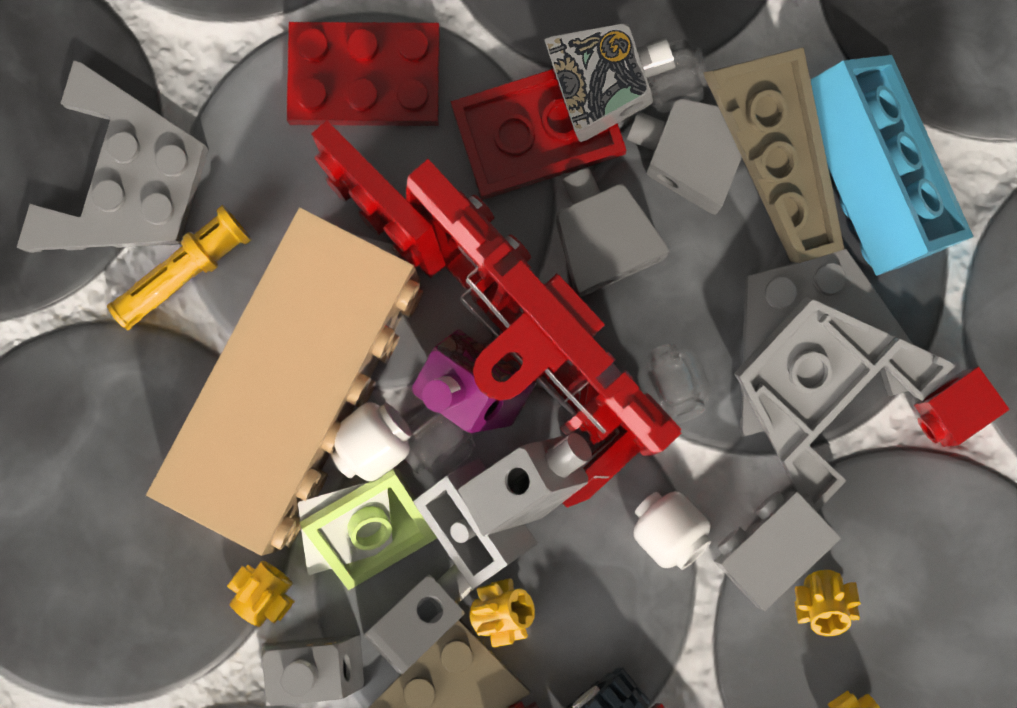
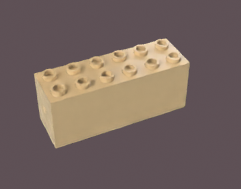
M299 207L146 496L261 556L278 552L284 546L290 548L301 530L300 518L297 517L299 515L298 502L302 500L306 502L307 499L316 497L321 492L328 477V473L322 471L329 455L336 450L334 443L341 426L340 423L352 413L355 406L360 407L368 402L376 385V381L370 378L379 360L384 363L388 362L400 339V336L395 334L398 323L403 315L408 318L413 315L422 298L424 291L419 289L421 280L414 265Z

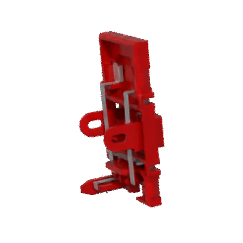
M429 159L408 175L406 200L432 225L446 264L444 267L467 290L461 296L460 301L496 338L475 360L473 375L479 390L487 397L495 399L499 403L501 400L514 398L533 381H537L560 403L559 406L562 405L572 414L559 427L566 435L579 428L581 431L589 433V440L593 444L605 440L592 453L591 459L582 465L588 476V483L562 503L566 508L589 500L639 452L643 456L663 452L682 434L680 432L682 429L648 392L644 394L626 370L621 373L613 364L616 359L609 351L606 353L593 339L605 326L600 318L558 273L547 283L543 284L530 270L531 266L527 262L531 259V255L515 236L509 234L504 238L491 224L495 219L493 213L478 196L473 194L467 198L461 190L458 191ZM468 293L472 296L473 302L502 332L499 336L463 299ZM501 359L506 362L516 361L520 365V369L508 380L499 382L493 378L492 368ZM543 376L565 401L561 400L540 378ZM565 402H567L576 412H574Z

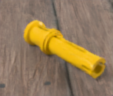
M224 205L216 209L217 216L195 234L187 232L182 236L183 240L180 241L182 246L169 258L107 305L111 315L123 328L125 327L126 330H130L145 315L158 307L201 271L205 273L213 272L218 268L217 261L238 244L246 245L252 240L244 227Z

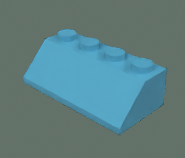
M892 55L843 60L811 79L828 170L840 193L841 208L845 215L852 220L861 241V253L866 262L872 266L876 276L901 268L974 237Z

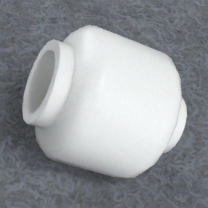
M366 402L340 423L341 426L334 443L336 450L331 454V457L338 469L348 478L358 475L366 481H375L406 458L410 451L408 439L412 436V432L403 417L388 403L379 406L372 402Z
M674 491L663 497L658 492H654L635 510V514L640 519L634 527V538L653 560L663 568H671L677 565L683 570L697 560L711 544V540L707 537L711 528L709 519L682 492Z

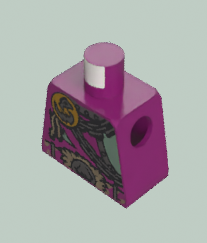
M458 329L437 344L431 351L412 386L413 394L421 399L428 409L439 412L461 429L470 433L512 426L537 383L533 381L519 395L512 399L501 400L499 403L495 399L487 397L477 387L473 375L475 360L486 347ZM501 359L492 368V376L496 381L504 382L518 370Z

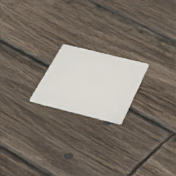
M368 482L309 498L306 502L304 500L299 501L300 522ZM388 489L319 528V531L344 565L374 556L393 542L391 532L389 539L380 547L372 550H361L353 545L347 530L350 518L360 509L369 506L381 508L391 524ZM374 521L363 525L358 530L357 536L369 537L375 534L380 529L382 523ZM301 528L307 574L312 575L332 569Z

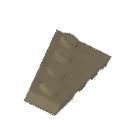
M804 47L704 72V77L790 262L802 263L844 250Z
M459 619L368 708H508L531 694V691Z

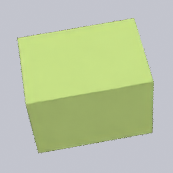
M395 468L379 479L369 481L299 522L304 533L348 590L437 539L414 505L413 501L416 499L399 469ZM388 489L391 524L381 508L369 506L360 509L350 518L347 530L353 545L361 550H372L380 547L389 539L391 532L393 542L374 556L344 565L319 531V528ZM374 521L382 523L380 529L375 534L369 537L357 536L358 530L363 525Z

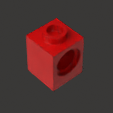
M979 366L961 371L931 392L923 401L920 400L914 404L921 415L917 420L923 432L932 442H940L943 447L962 444L1010 410Z

